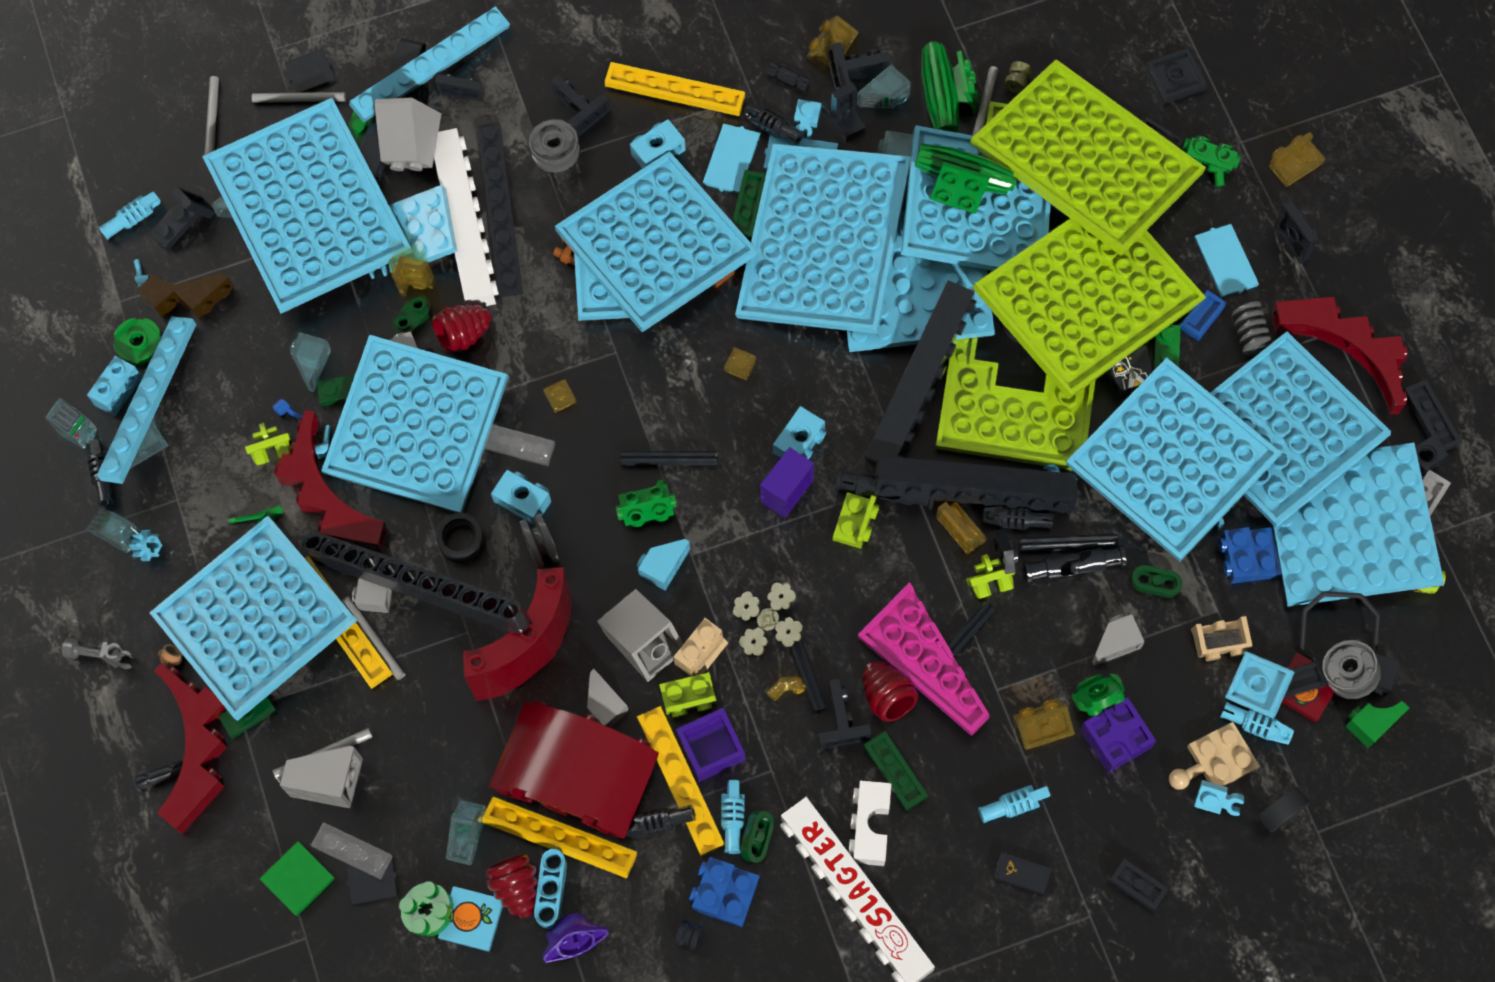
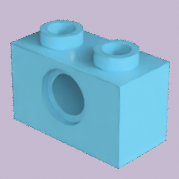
M667 119L663 123L654 125L646 134L637 136L630 143L631 155L643 169L669 151L674 157L684 152L685 139ZM660 144L661 146L653 147L652 145Z
M800 406L774 442L773 454L781 458L787 449L791 447L807 459H810L813 453L811 449L815 443L820 444L826 435L825 421ZM803 435L807 438V440L804 442H798L797 440H795V438L797 436Z
M506 470L491 493L494 503L536 526L534 515L539 513L543 515L551 503L548 489L539 483L534 485L528 482V479L517 471L512 473ZM521 492L528 493L525 499L517 498V495Z

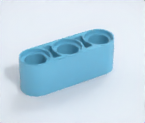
M557 849L546 851L542 856L534 916L538 924L544 929H553V926L561 918L567 862L563 853ZM557 857L561 859V864L556 869H551L547 866L551 858ZM554 883L558 886L555 894L546 895L544 893V889L548 884ZM548 909L554 911L552 920L547 922L541 920L543 911Z

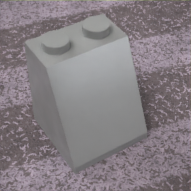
M413 98L375 99L381 162L390 165V169L395 171H404V168L414 171H422V168H432L442 113Z
M636 589L597 621L608 639L647 682L674 661V655L683 645L671 621Z
M346 746L286 760L285 768L282 767L280 769L278 782L280 787L290 797L350 808L363 758L355 747Z

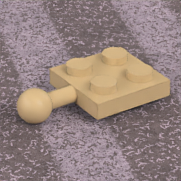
M1234 722L1190 743L1187 748L1197 764L1187 770H1173L1169 775V783L1173 788L1181 790L1189 785L1190 779L1203 773L1207 782L1226 786L1257 770L1260 766Z

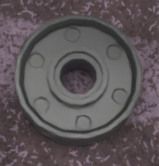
M551 119L543 121L530 134L529 146L533 161L540 169L546 172L557 173L566 171L579 158L580 147L577 133L569 123L563 120Z
M541 513L534 515L536 527L531 528L525 519L519 521L529 552L537 568L542 569L544 568V555H548L553 564L560 561L548 527Z
M1348 640L1335 644L1327 651L1323 659L1322 670L1330 689L1346 699H1358L1369 695L1376 689L1381 679V668L1374 651L1367 644L1357 640ZM1350 667H1357L1354 672H1346Z

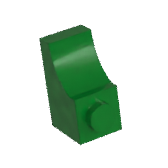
M1403 701L1389 708H1376L1370 703L1363 709L1358 706L1348 715L1351 721L1346 727L1369 748L1409 707Z

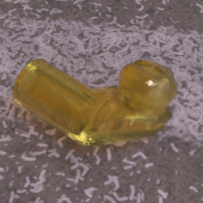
M798 676L782 677L766 693L773 701H776L785 691L793 690L795 694H801L805 690V685Z

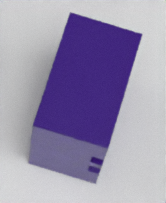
M789 447L761 483V503L785 518L814 481V463Z
M1128 697L1123 702L1115 704L1113 707L1104 710L1101 714L1085 721L1080 729L1108 773L1151 749L1156 742Z
M724 708L676 729L680 743L699 782L746 761L745 752Z

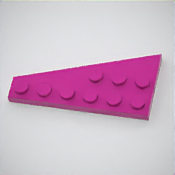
M909 582L858 634V638L890 666L909 677L921 693L972 736L987 721L989 714Z

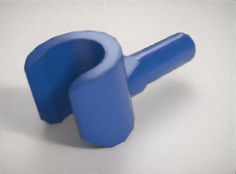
M284 399L278 400L272 406L273 410L280 417L287 412L298 420L303 418V415L292 409Z

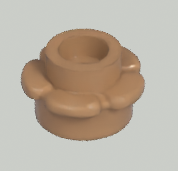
M164 645L163 649L158 652L161 663L167 667L178 666L183 660V654L175 645Z

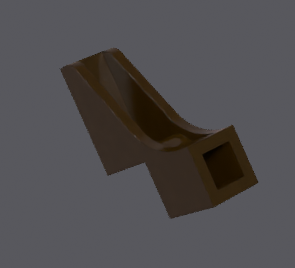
M217 273L182 284L167 283L153 274L136 290L141 298L160 317L171 312L176 304L180 302L199 319L201 316L208 314L220 299L226 298L234 287L224 273Z

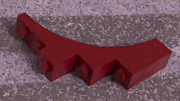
M1334 297L1276 302L1272 310L1275 334L1288 332L1289 334L1310 336L1326 341L1345 351L1356 359L1375 380L1385 399L1389 415L1400 413L1407 403L1406 392L1401 387L1402 371L1400 368L1407 358V347L1402 343L1401 336L1373 338L1374 329L1372 325H1369L1368 316L1340 319V307L1336 305Z
M305 410L303 418H300L297 424V439L293 440L290 453L292 455L282 453L280 461H277L275 464L274 474L280 484L302 488L297 492L296 503H298L302 513L322 516L318 525L320 533L372 551L382 552L388 532L385 522L370 518L350 508L339 500L324 482L315 451L319 419L315 412Z
M160 664L154 671L171 689L178 702L184 721L186 740L184 760L179 778L173 791L157 814L183 834L225 787L219 782L221 776L210 766L227 748L222 742L224 737L212 728L220 720L218 716L227 711V709L213 691L211 692L206 687L200 690L191 681L185 684L180 679L183 675L173 666L167 669L163 664Z

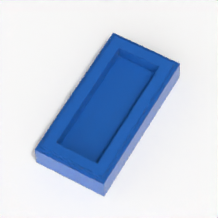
M1209 290L1204 293L1206 298L1194 307L1180 324V329L1197 341L1202 338L1227 305V302Z

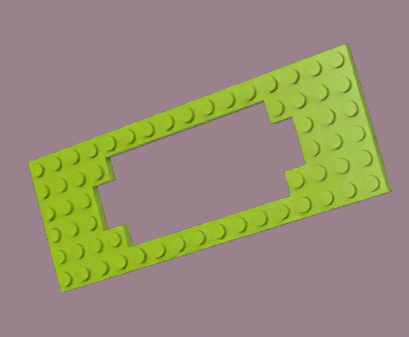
M990 101L987 123L1007 104ZM978 337L955 340L954 344H957L952 357L949 359L935 449L1041 466L1054 464L1058 468L1072 470L1066 465V461L1088 439L1095 380L1069 399H1067L1047 374L1043 393L996 386L998 363L974 359Z

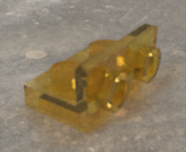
M835 16L830 21L826 19L819 29L821 34L808 47L810 52L807 58L811 60L817 57L830 67L826 47L841 42L845 56L858 31L839 16Z
M1311 132L1304 136H1297L1291 141L1289 146L1286 148L1282 146L1272 154L1273 158L1269 167L1286 187L1316 169L1325 161L1324 156L1311 143L1313 138Z
M400 256L398 264L393 266L392 278H394L401 296L407 295L410 284L417 289H425V287L433 289L435 278L428 262Z
M945 502L938 507L936 518L967 555L986 542V536L958 503L955 502L949 506Z
M1057 699L1046 701L1042 707L1036 709L1033 707L1021 709L1019 714L1013 716L1026 750L1075 735L1068 707Z

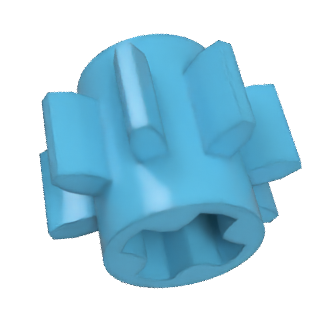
M141 530V534L132 535L134 539L129 544V547H131L133 557H141L142 561H150L151 557L159 556L158 552L162 547L158 539L159 534H151L150 530Z

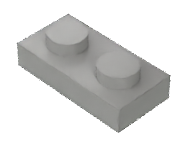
M1428 470L1422 481L1431 516L1451 482Z

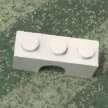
M860 781L859 788H854L853 804H858L857 814H852L851 829L856 830L855 840L850 839L849 854L853 856L857 864L885 865L887 835L872 832L867 822L875 814L888 815L891 783Z

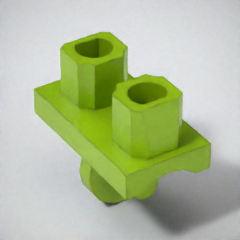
M265 423L259 424L261 431L252 435L254 440L264 438V441L245 447L247 454L251 455L255 464L259 466L270 462L266 449L275 447L279 459L282 453L292 455L290 453V441H292V438L288 433L270 438V435L278 433L277 427L274 426L267 429Z
M986 554L981 556V564L974 565L976 573L985 571V573L966 579L967 586L972 587L974 594L980 599L991 595L988 585L990 581L996 580L999 592L1013 589L1012 575L1015 573L1005 574L1003 568L993 571L994 567L1000 566L999 559L990 561Z

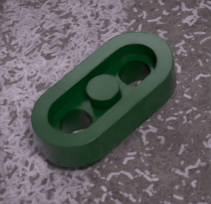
M416 295L409 299L392 321V329L395 335L411 331L412 336H414L431 315L432 307L428 298ZM417 304H422L421 308H415ZM402 322H407L406 326H400Z
M1148 565L1138 566L1131 576V583L1136 590L1166 598L1175 597L1183 585L1180 575L1176 572ZM1145 577L1148 582L1142 583L1139 578ZM1164 583H1170L1173 588L1167 589Z
M754 811L749 816L741 844V855L748 862H761L766 856L774 828L773 817L767 811Z

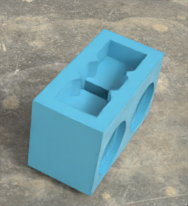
M114 356L87 396L96 407L115 417L141 381L142 376L135 366Z

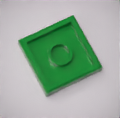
M299 841L260 878L295 916H298L335 879Z

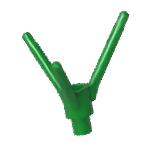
M276 505L271 509L268 507L259 513L231 518L228 522L237 523L256 519L259 523L267 516L272 521H275L276 517L283 513V510L279 505Z

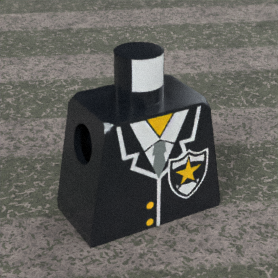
M1147 346L1139 347L1103 373L1117 399L1128 398L1152 373Z

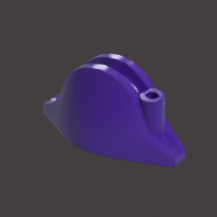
M581 914L565 915L556 922L552 931L546 934L549 945L542 955L543 960L549 963L578 956L593 948L608 936L609 932L605 926L595 925Z

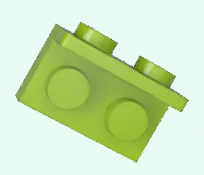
M847 492L833 535V541L860 549L864 541H869L872 528L868 526L871 519H876L879 505L876 504V496L871 495V498L868 499Z
M709 672L659 684L666 714H672L673 718L687 715V710L697 708L698 712L712 709V704L716 703V696Z

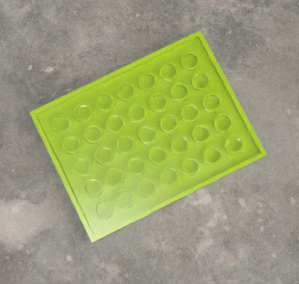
M1057 59L980 129L970 141L972 146L992 161L1014 171L1013 176L1017 177L1019 181L1121 256L1203 174L1206 168Z
M1071 218L983 277L972 287L1067 399L1177 321L1206 298L1148 231L1121 256Z

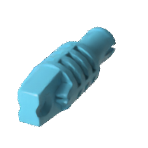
M154 191L144 197L139 196L128 203V205L122 207V209L116 211L117 213H115L116 216L98 228L108 240L123 228L130 229L133 225L153 213L152 209L158 206L161 201Z
M1226 702L1224 709L1234 712V714L1223 711L1221 718L1240 724L1244 731L1266 740L1287 745L1291 741L1294 730L1279 722L1276 718L1272 719L1251 709L1246 711Z
M729 780L727 783V794L721 795V827L725 830L724 853L727 854L741 853V830L745 827V794H739V780Z
M1032 785L1002 795L999 801L979 807L978 812L983 823L1002 816L1011 818L1040 807L1038 801L1049 797L1050 793L1047 786L1033 790Z

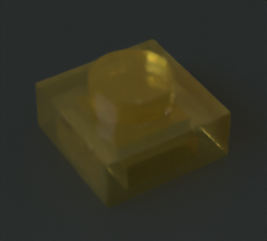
M734 347L724 366V371L747 380L756 362V356Z
M565 379L543 389L554 413L576 403V399Z

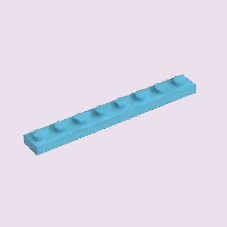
M495 6L350 100L349 105L359 118L366 122L376 115L375 99L404 97L508 29L510 23Z
M171 317L98 471L97 476L100 481L123 484L196 327L193 319Z

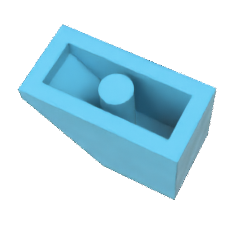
M683 539L650 548L647 555L643 554L638 561L639 577L666 591L690 551L689 541Z

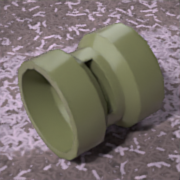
M1013 62L1009 69L1010 75L1004 81V87L1012 93L1019 94L1028 86L1027 80L1031 79L1033 74L1032 67L1024 62Z

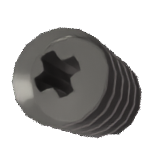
M1258 301L1246 303L1235 309L1232 313V318L1235 320L1234 325L1238 329L1237 335L1241 338L1242 352L1249 357L1257 356L1268 347L1266 344L1272 341L1271 337H1264V335L1269 333V329L1261 328L1267 322L1265 319H1258L1264 315L1262 310H1257L1261 307V303Z

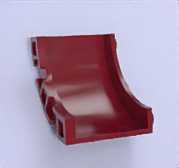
M563 567L537 569L535 594L526 612L530 618V624L525 631L521 633L509 632L492 644L474 650L463 651L464 677L476 701L502 696L521 684H526L537 676L555 656L562 644L571 615L572 595Z
M536 700V703L525 702L488 787L506 797L532 803L533 800L541 802L547 809L565 816L569 813L581 818V823L607 836L624 839L659 752L650 748L652 745L650 742L640 738L635 740L623 733L599 724L600 720L591 715L581 717L553 708L540 700Z

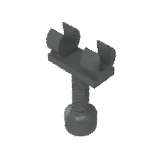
M67 638L62 646V655L65 658L76 659L79 655L103 659L116 668L120 666L123 669H130L132 666L122 663L125 657L135 658L128 651H124L117 643L103 642L102 648L82 645L79 639Z

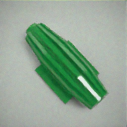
M937 41L927 43L922 49L921 77L927 110L934 129L956 133L959 130V103L969 104L973 114L978 113L977 104L980 103V97L974 83H977L974 69L971 68L969 58L965 59L962 51L957 52L959 64L953 68L945 46Z
M921 143L914 167L937 178L930 200L975 214L984 192L1007 195L1008 191L1013 192L1017 177H1013L1014 171L988 158L947 146Z

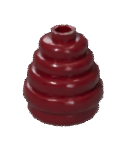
M454 305L453 307H443L439 313H436L432 318V326L442 348L448 353L464 352L470 345H474L477 339L481 338L483 332L488 330L489 322L492 319L489 311L479 305Z
M873 661L864 668L862 682L864 683L866 700L869 702L870 710L876 716H879L883 721L891 722L910 712L918 700V692L915 690V684L909 677L894 667L888 666L885 662Z
M520 854L487 868L485 872L488 878L486 882L487 887L490 891H493L496 900H501L502 907L508 908L510 915H518L519 919L534 914L533 908H535L538 877L536 876V864L531 862L528 854Z

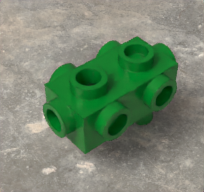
M1202 136L1192 137L1191 139L1186 138L1182 147L1185 153L1202 165L1207 166L1206 171L1214 173L1215 187L1225 186L1224 172L1229 173L1232 168L1236 169L1241 155L1237 154L1238 152L1232 150V146L1219 143V146L1211 144L1210 139Z
M658 480L656 486L618 495L620 505L616 506L618 519L624 520L625 526L640 527L645 521L655 519L662 522L667 520L669 516L674 515L673 508L677 507L675 494H669L667 483L664 480Z

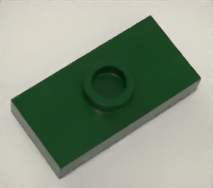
M267 696L238 721L233 718L228 710L218 717L229 736L233 739L277 711Z

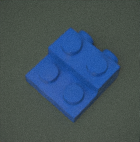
M1249 527L1224 530L1221 538L1218 540L1220 552H1224L1226 561L1223 563L1225 576H1229L1230 584L1281 577L1282 572L1272 527L1249 530Z
M709 857L708 863L702 862L698 877L702 878L699 888L694 886L689 901L693 903L692 909L743 927L760 876L735 868V865Z

